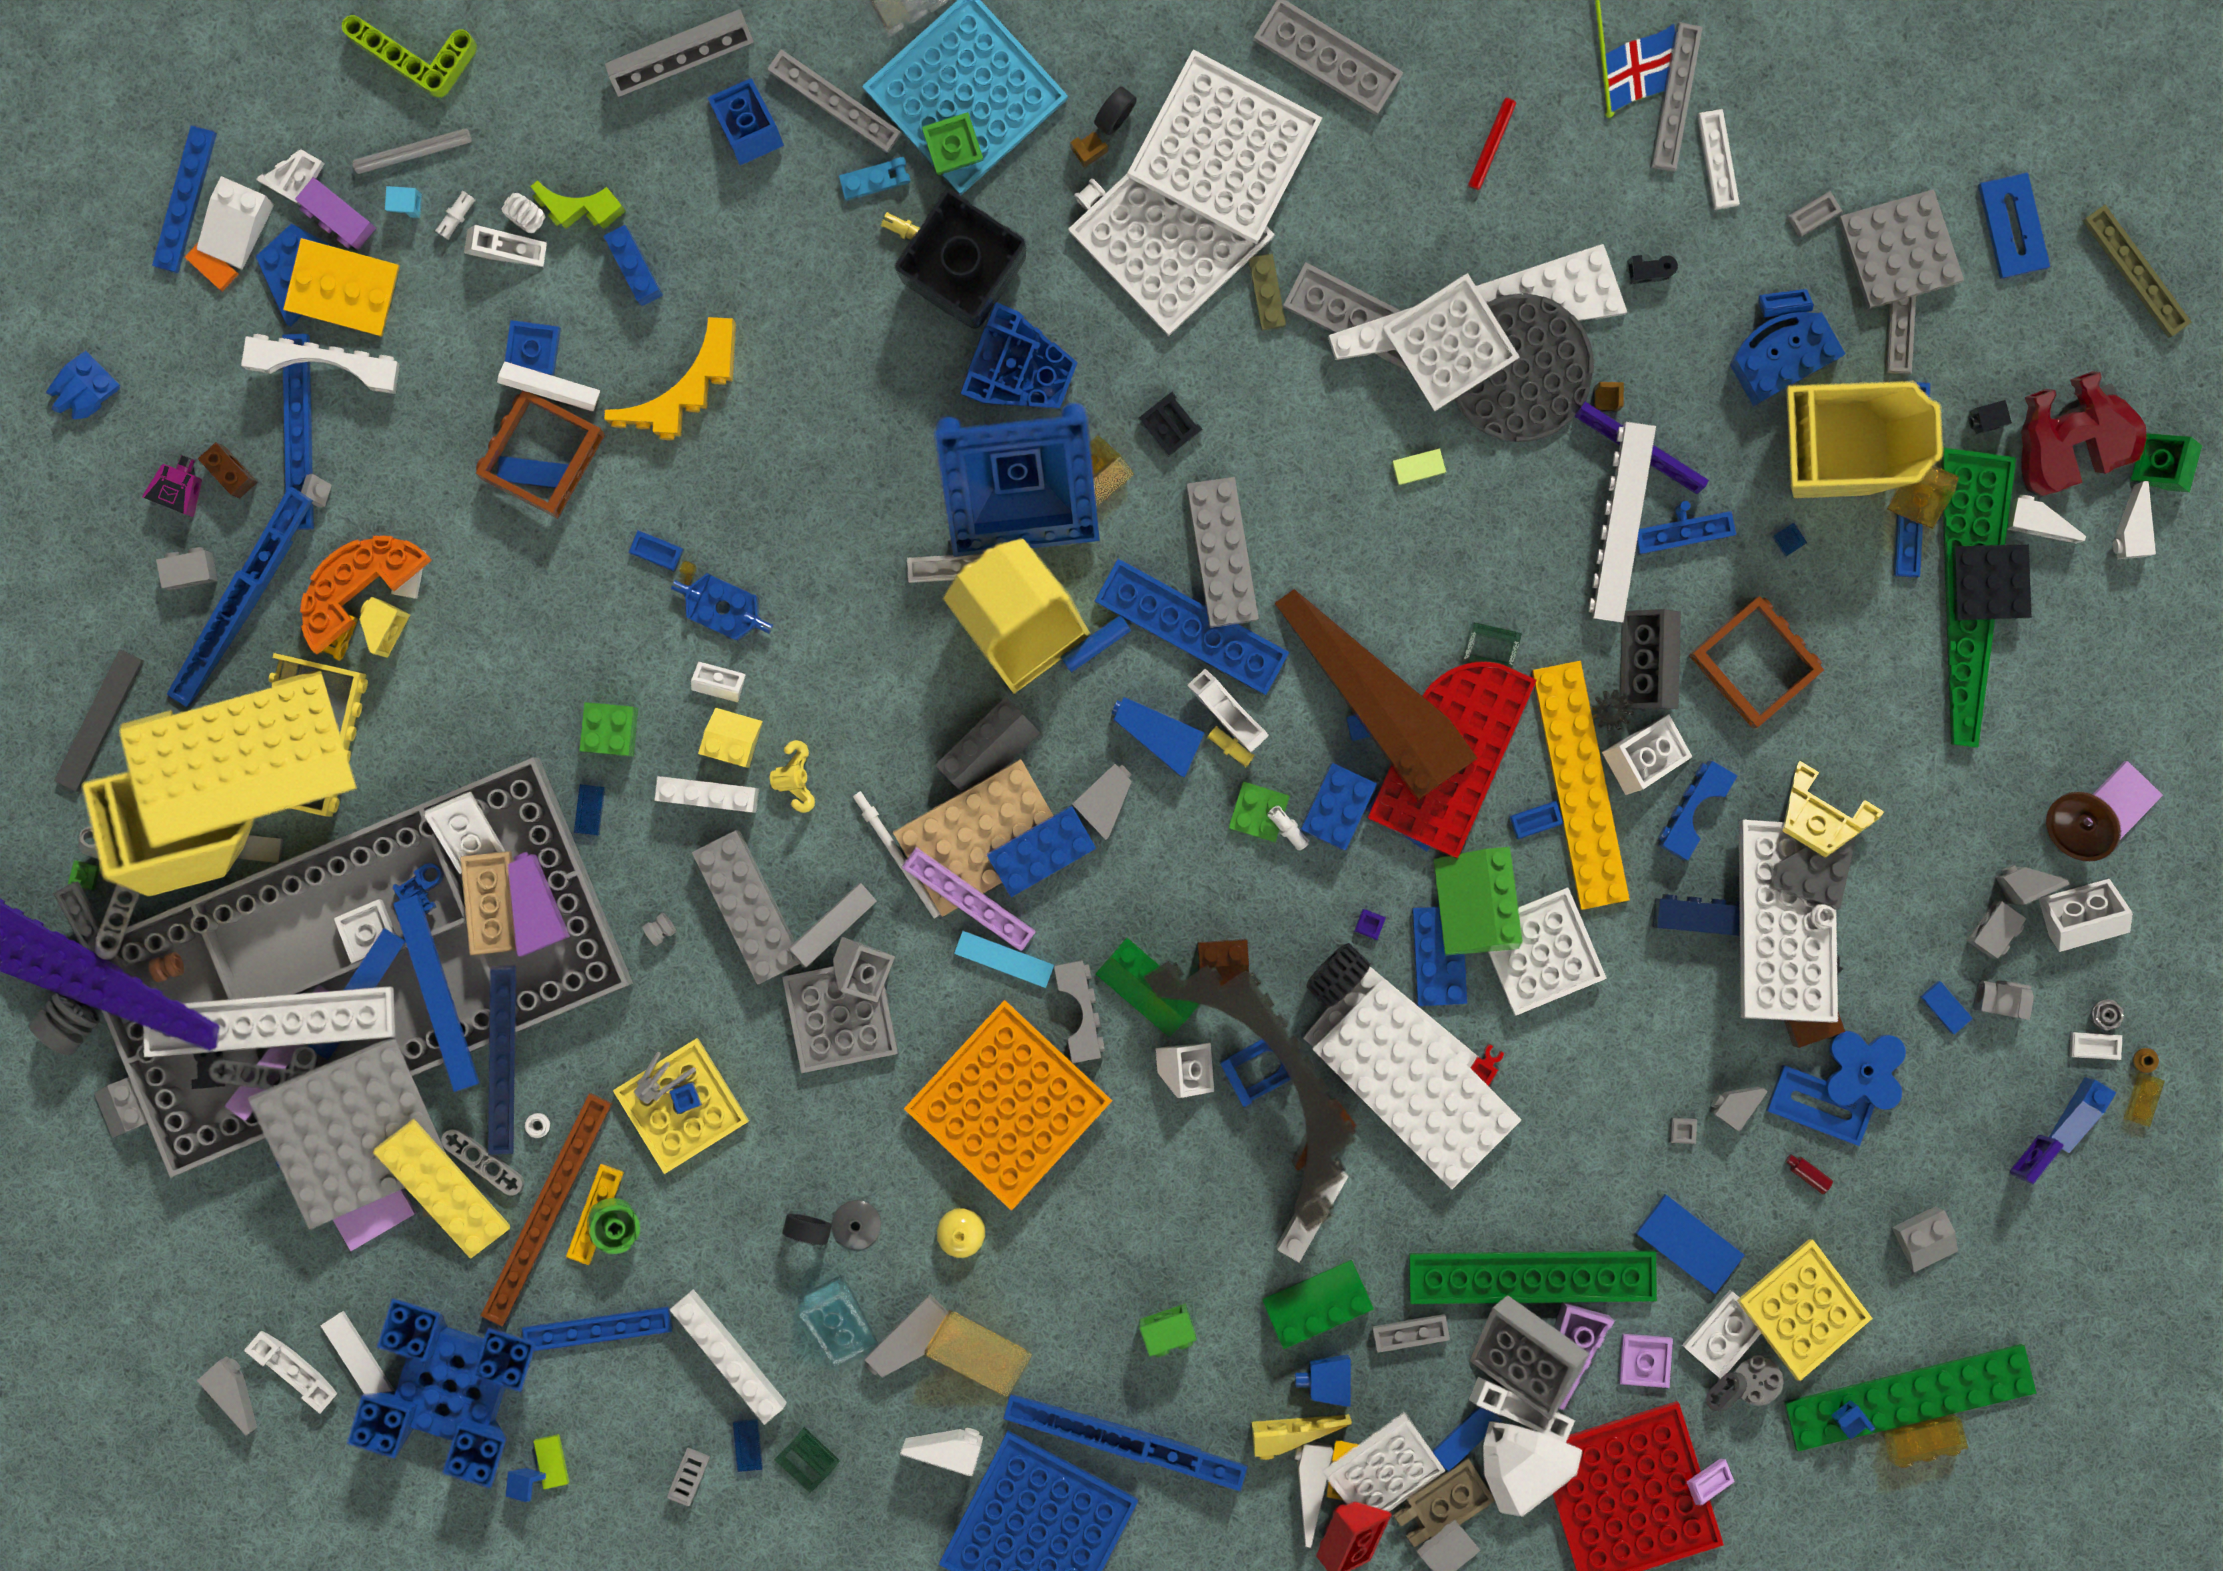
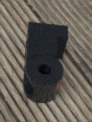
M1642 255L1632 256L1628 260L1630 285L1668 280L1678 269L1676 259L1666 255L1659 260L1643 261Z
M223 1051L193 1054L197 1062L198 1079H191V1088L225 1087V1083L213 1080L210 1075L211 1065L218 1060H223ZM224 1064L222 1068L217 1069V1073L221 1074L222 1079L224 1076Z

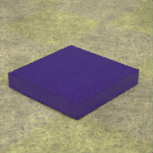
M2038 1135L2012 1167L2010 1173L2017 1179L2034 1184L2064 1145L2056 1139Z

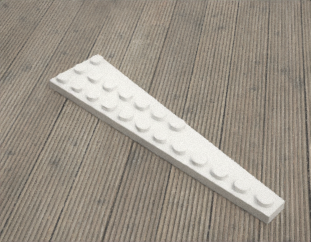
M1604 244L1476 286L1486 303L1502 296L1520 293L1547 297L1561 304L1579 322L1627 313ZM1412 308L1329 335L1328 340L1335 360L1396 350L1383 327Z

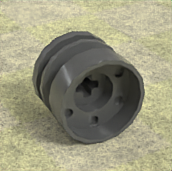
M55 992L52 1000H48L45 1005L47 1011H39L29 1023V1029L43 1044L60 1054L69 1056L83 1043L81 1035H89L92 1032V1028L99 1024L100 1019L97 1013L87 1004Z

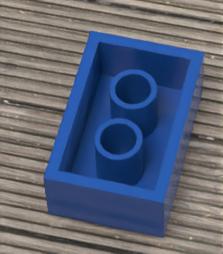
M1330 763L1299 830L1346 851L1377 783L1339 765Z

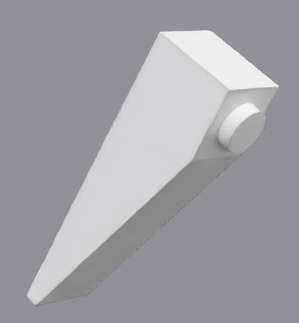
M1315 1441L1297 1447L1294 1459L1298 1460L1304 1541L1306 1547L1309 1548L1312 1545L1327 1481L1323 1470L1330 1466L1333 1456L1332 1445Z

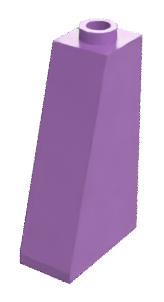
M527 852L513 857L514 862L508 864L516 948L519 957L526 956L570 937L537 856L528 855Z

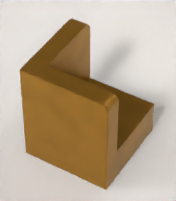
M1092 132L1082 140L1077 137L1070 142L1071 150L1084 168L1108 152V145L1106 142L1102 143L1095 132Z
M1599 382L1594 387V407L1599 411L1618 412L1623 408L1624 382Z

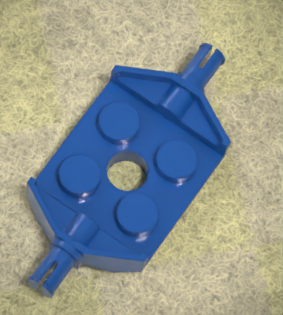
M708 573L691 586L682 584L677 580L673 582V584L681 587L680 589L672 585L671 590L684 595L686 600V617L736 641L756 628L770 634L771 630L763 627V625L771 629L773 628V624L761 620L759 617L758 596ZM727 601L729 603L730 610L727 614L721 615L718 613L717 605L719 602Z

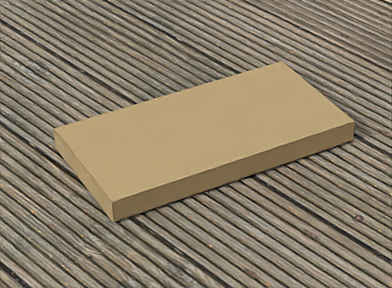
M512 851L460 857L470 955L516 951L508 864L513 862Z

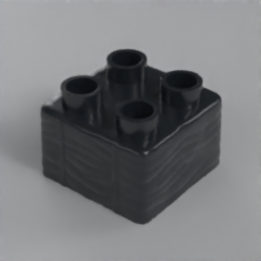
M947 189L940 196L922 226L897 260L895 269L902 283L966 326L977 329L984 323L992 311L995 302H998L1025 262L1026 241L1007 226L1002 225L984 211L976 208L968 200Z

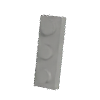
M1445 1314L1372 1326L1377 1353L1450 1340Z

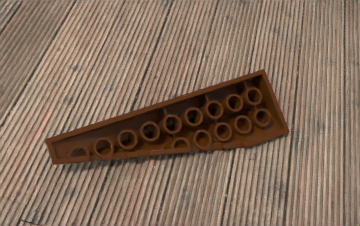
M1293 589L1274 603L1417 801L1478 759L1447 716L1299 592Z

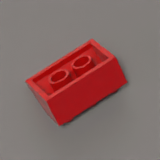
M1352 1502L1346 1506L1340 1505L1333 1512L1334 1516L1326 1528L1327 1532L1321 1540L1320 1548L1316 1554V1557L1327 1571H1351L1371 1561L1391 1518L1389 1511L1362 1503Z

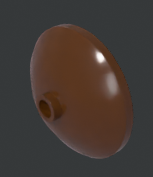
M2085 792L2064 794L2052 803L2047 812L2046 827L2051 840L2063 853L2074 859L2098 861L2109 856L2119 844L2121 825L2116 813L2104 800L2093 794Z

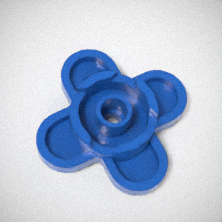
M1845 1031L1833 1036L1829 1044V1050L1832 1057L1839 1064V1069L1826 1082L1825 1089L1829 1099L1839 1105H1850L1864 1095L1873 1106L1887 1110L1898 1105L1902 1098V1088L1892 1075V1071L1905 1059L1906 1049L1903 1042L1895 1036L1881 1035L1867 1045L1861 1036L1851 1031ZM1869 1066V1072L1865 1075L1864 1068Z

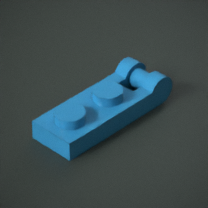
M895 158L886 163L839 175L845 200L909 184L911 179L905 171V158ZM895 170L897 176L890 179L888 172Z

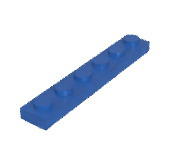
M190 126L152 266L179 273L217 133L214 131Z

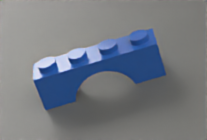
M1707 761L1706 764L1702 763L1695 773V776L1698 778L1694 785L1689 784L1683 794V797H1685L1684 802L1681 806L1677 805L1670 816L1673 819L1669 827L1665 826L1658 836V839L1661 840L1658 846L1682 860H1689L1700 841L1693 827V814L1696 807L1706 798L1712 796L1726 797L1738 776L1714 761Z

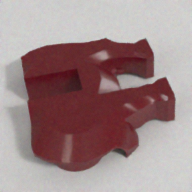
M2091 371L2070 379L2071 385L2075 388L2074 394L2077 396L2080 406L2067 410L2057 419L2050 417L2051 405L2056 397L2055 390L2044 389L2025 397L2028 410L2021 430L2023 443L2021 465L2023 481L2028 491L2044 496L2083 483L2072 447L2083 441H2086L2094 471L2106 474L2117 467L2132 464L2140 459L2146 443V425L2140 415L2125 400L2114 394L2106 395L2099 387L2102 378L2101 372Z

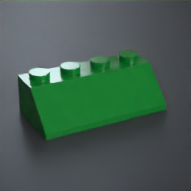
M1128 937L1123 940L1095 973L1169 1038L1202 1002Z
M1352 1259L1262 1299L1283 1349L1374 1310Z

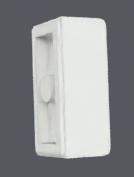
M698 662L691 680V690L738 702L746 674Z

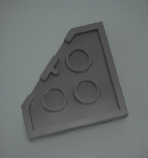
M1852 838L1826 858L1805 846L1793 855L1774 864L1769 888L1819 905L1825 904L1835 910L1840 909L1856 839Z

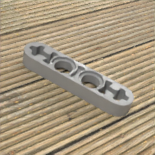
M453 1128L443 1134L441 1143L448 1152L503 1193L515 1195L523 1190L525 1181L521 1174L494 1154L488 1155V1150L458 1128ZM457 1134V1141L460 1144L463 1145L466 1141L469 1144L466 1145L460 1153L458 1152V1150L462 1147L458 1144H453L451 1146L449 1144V1142L451 1141V1139L448 1137L449 1135L453 1136ZM476 1148L479 1151L480 1157L477 1161H471L468 1158V1149ZM490 1162H494L499 1166V1173L496 1176L489 1175L487 1172V1165ZM506 1170L508 1174H506L505 1177L509 1180L515 1178L517 1180L516 1185L518 1186V1188L514 1187L510 1190L508 1188L509 1182H507L505 1179H502L501 1182H498L497 1179H499Z

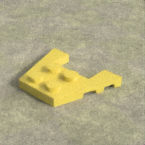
M1799 761L1794 772L1782 831L1826 858L1880 819L1884 811L1864 800L1854 817L1850 818L1807 791L1819 772Z

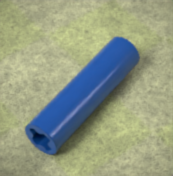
M1119 615L1060 656V658L1072 673L1131 632V629L1122 616Z

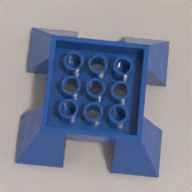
M393 1298L377 1347L407 1356L396 1391L363 1394L361 1396L347 1444L395 1459L413 1429L452 1440L443 1474L491 1488L506 1442V1437L496 1421V1416L505 1388L519 1392L522 1391L536 1342L491 1328L487 1329L485 1339L448 1328L442 1314ZM456 1356L463 1358L464 1366L457 1363ZM425 1372L433 1376V1382L426 1379ZM449 1379L456 1382L457 1389L449 1386ZM472 1387L478 1388L480 1390L481 1395H474L472 1392ZM441 1403L449 1407V1413L442 1410Z

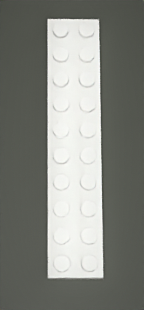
M393 987L186 1003L184 1005L187 1008L195 1010L220 1025L217 1048L209 1051L144 1026V1057L395 1037Z

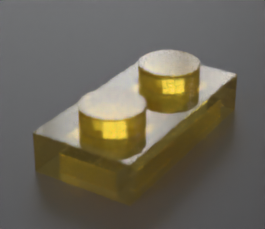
M2138 1072L2124 1119L2150 1127L2165 1080Z

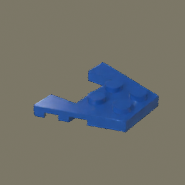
M292 223L256 255L284 321L290 327L303 316L283 310L301 238L332 246Z

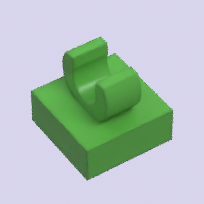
M74 860L68 884L78 881L82 888L95 890L101 866Z

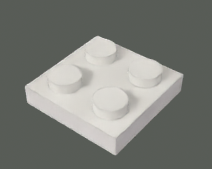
M382 899L375 900L334 918L351 964L365 958L384 928L396 935Z

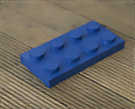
M1071 805L986 855L1009 895L1013 897L1095 850L1096 847Z
M1439 907L1412 908L1417 1006L1467 1004L1465 954L1445 955Z

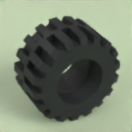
M1350 943L1344 944L1331 954L1313 973L1306 987L1327 1008L1332 1007L1340 1002L1362 980L1369 970L1370 963Z

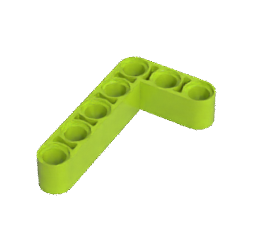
M347 16L342 22L343 32L353 43L436 98L444 97L450 91L477 50V44L467 31L458 29L450 35L429 65L358 16ZM360 26V30L352 34L353 28ZM380 39V44L377 47H372V43ZM468 40V44L464 48H459L461 41ZM395 53H400L399 59L392 61V56ZM449 60H454L452 67L445 68ZM421 66L417 74H411L414 67ZM435 80H441L438 87L431 88Z

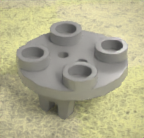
M1755 1355L1744 1361L1735 1372L1743 1374L1747 1380V1389L1740 1398L1748 1404L1756 1406L1766 1405L1774 1401L1782 1391L1784 1384L1782 1372L1777 1364L1761 1355Z

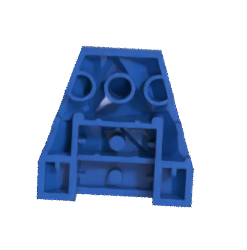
M995 302L969 365L960 394L983 404L1060 409L1078 362L1056 343H1052L1047 339L1041 330L1025 320L1019 311Z

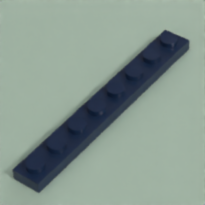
M490 966L488 1155L514 1154L516 966Z

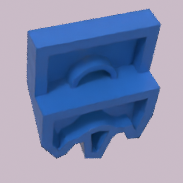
M84 351L61 369L47 389L46 394L59 396L52 406L53 411L61 413L72 408V418L82 419L88 418L102 407L101 403L120 389V385L87 351Z

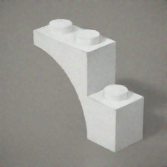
M1206 669L1187 685L1197 698L1217 717L1227 731L1250 752L1269 736Z

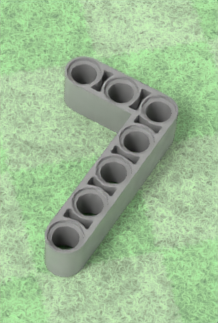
M86 827L80 833L79 850L87 856L100 859L97 844L90 845L84 841L86 838L95 839L93 827ZM117 884L96 939L95 953L99 958L108 960L117 955L138 900L139 892ZM127 897L131 902L129 904H122L117 899ZM118 919L122 922V925L115 927L109 921ZM109 941L114 947L112 949H105L101 946V943Z

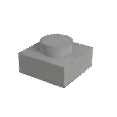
M314 474L306 475L301 493L312 499L313 505L325 507L332 485Z

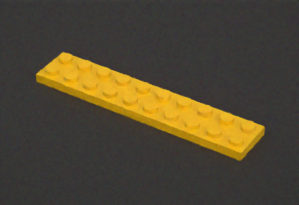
M1581 660L1532 670V676L1537 680L1535 690L1560 813L1564 822L1563 828L1580 910L1628 901L1630 899Z

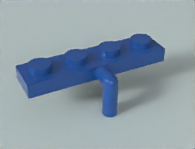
M1683 501L1675 507L1678 522L1639 529L1636 543L1638 555L1735 536L1736 530L1732 511L1687 520L1686 511L1690 509V503Z

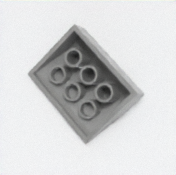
M1506 1296L1492 1308L1470 1362L1551 1420L1580 1375L1590 1353L1510 1296Z

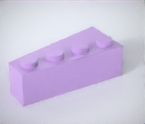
M1565 1302L1561 1303L1555 1329L1590 1354L1580 1375L1559 1407L1563 1410L1579 1384V1379L1585 1369L1587 1370L1597 1348H1600L1604 1341V1336L1615 1322L1609 1315Z

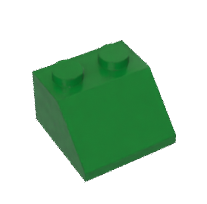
M2146 433L2144 451L2140 459L2135 462L2131 480L2139 483L2148 481L2149 486L2168 491L2190 493L2202 445L2188 436Z

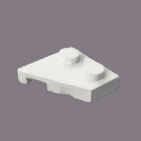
M300 149L292 154L288 160L275 165L276 168L268 174L258 176L257 180L296 204L301 205L295 198L313 177L317 178L324 163Z

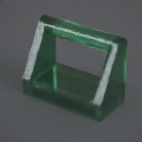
M1474 622L1470 626L1463 662H1494L1512 668L1522 633ZM1476 635L1511 643L1508 661L1505 662L1471 654Z
M805 1427L774 1459L809 1493L830 1475L840 1461ZM791 1449L819 1474L814 1482L785 1457Z

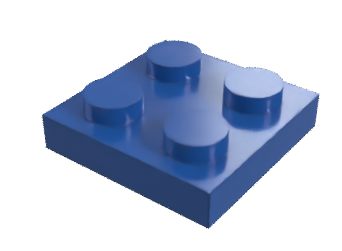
M510 320L505 362L554 376L561 328L558 326Z

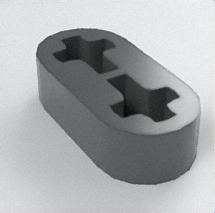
M1726 1373L1709 1390L1706 1397L1708 1407L1714 1411L1728 1410L1746 1391L1747 1380L1745 1376L1741 1373Z

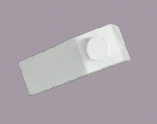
M474 225L467 230L464 253L487 259L543 267L547 242Z
M2148 481L2135 484L2113 541V551L2117 554V559L2148 557L2156 554Z
M2019 495L2018 498L2011 500L2007 530L2076 544L2085 541L2086 536L2043 502L2034 501L2035 497Z

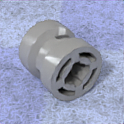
M663 912L656 917V921L648 922L642 926L646 936L655 946L661 944L665 936H672L677 932L675 926Z

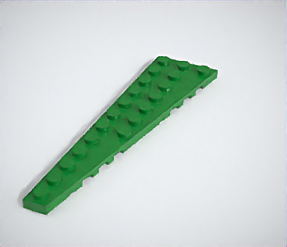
M1942 448L1941 476L1951 745L1978 748L1995 620L1955 621L1952 547L2005 545L2016 457Z

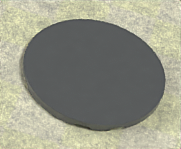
M1520 293L1502 296L1487 302L1486 304L1520 358L1454 400L1467 420L1489 436L1512 442H1527L1548 437L1571 422L1588 397L1591 389L1592 374L1594 373V359L1589 338L1581 323L1573 314L1562 307L1561 304L1547 297Z

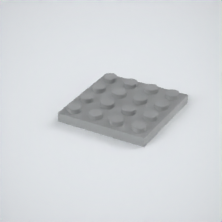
M1934 189L1839 217L1842 233L1868 310L1964 281Z
M834 966L782 977L801 1073L898 1054L885 984L878 1002H874L839 991Z

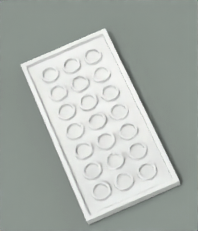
M1739 821L1741 1018L1838 1022L1836 920L1830 928L1819 929L1811 920V912L1819 904L1769 888L1774 864L1793 855L1806 845L1782 831L1784 822ZM1820 913V918L1824 921L1825 917Z
M1382 979L1312 1048L1451 1189L1521 1121L1486 1083Z

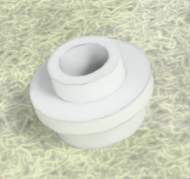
M1817 905L1811 912L1812 923L1819 929H1828L1834 924L1836 913L1828 905ZM1820 913L1824 915V921L1821 920Z
M541 1113L532 1114L525 1122L526 1132L534 1138L545 1136L550 1130L549 1119ZM535 1121H540L542 1123V1128L540 1130L535 1129Z

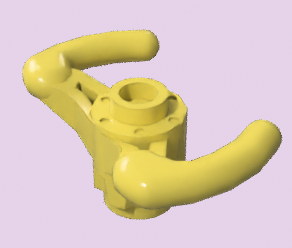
M793 740L786 745L784 752L791 754L797 749L796 754L786 766L777 767L776 770L771 771L770 784L774 790H779V792L790 791L803 801L804 804L794 799L791 802V806L798 812L806 813L815 806V798L805 785L807 773L803 769L806 758L809 755V750L802 741Z

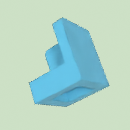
M386 186L385 210L387 212L406 213L412 218H420L422 194L416 188Z

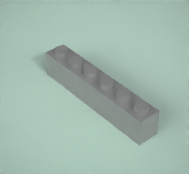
M738 9L605 63L611 83L618 97L754 43L742 11Z

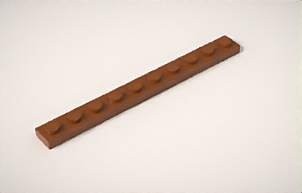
M592 1093L588 1094L480 1316L500 1326L505 1325L613 1103Z

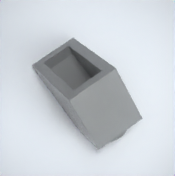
M1752 1087L1724 1092L1722 1096L1719 1094L1715 1097L1711 1104L1713 1108L1710 1113L1740 1132L1768 1091L1761 1087Z

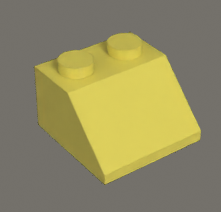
M371 597L370 600L364 602L361 608L360 622L369 651L375 655L388 658L410 614L383 600Z
M715 708L705 729L698 754L750 768L763 721Z

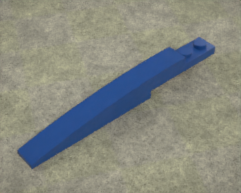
M293 487L287 489L242 570L236 571L168 690L167 695L185 707L191 705L283 561L293 543L291 538L312 504V499Z
M1012 1394L1009 1397L1003 1418L1141 1463L1149 1462L1240 1492L1248 1465L1201 1451V1448Z

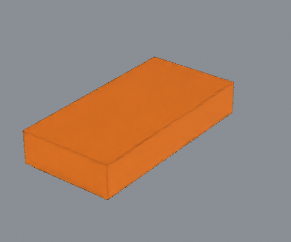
M197 243L185 258L219 290L223 291L239 273L228 263L197 250Z

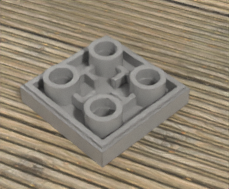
M1454 1520L1450 1524L1445 1525L1432 1539L1427 1540L1417 1550V1553L1433 1571H1457L1481 1550L1457 1521Z

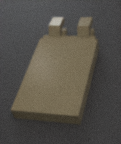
M1465 1458L1449 1472H1444L1406 1499V1507L1395 1512L1393 1516L1400 1526L1415 1519L1419 1527L1406 1535L1415 1548L1425 1540L1432 1539L1445 1525L1450 1524L1454 1520L1461 1525L1495 1500L1470 1460Z

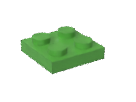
M968 112L922 127L937 176L984 161Z
M1243 781L1228 828L1276 842L1279 828L1267 815L1275 806H1280L1285 812L1290 796Z

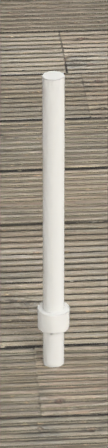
M861 791L855 794L853 798L863 811L862 816L866 822L871 823L932 917L936 918L939 916L940 912L922 882L902 868L906 858L878 818L879 813L875 807L870 806Z

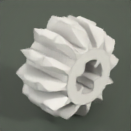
M513 193L508 197L502 207V212L505 216L515 223L516 226H519L528 233H535L546 218L543 211L537 205L519 193Z

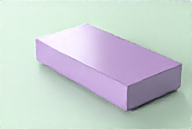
M1726 1459L1717 1460L1687 1481L1695 1505H1703L1734 1483Z

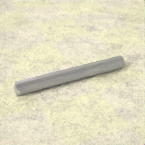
M465 128L353 160V168L355 172L361 174L467 144L472 141L471 134Z

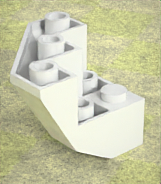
M1489 1422L1483 1445L1484 1472L1499 1512L1523 1517L1577 1475L1582 1450L1540 1432L1511 1424Z

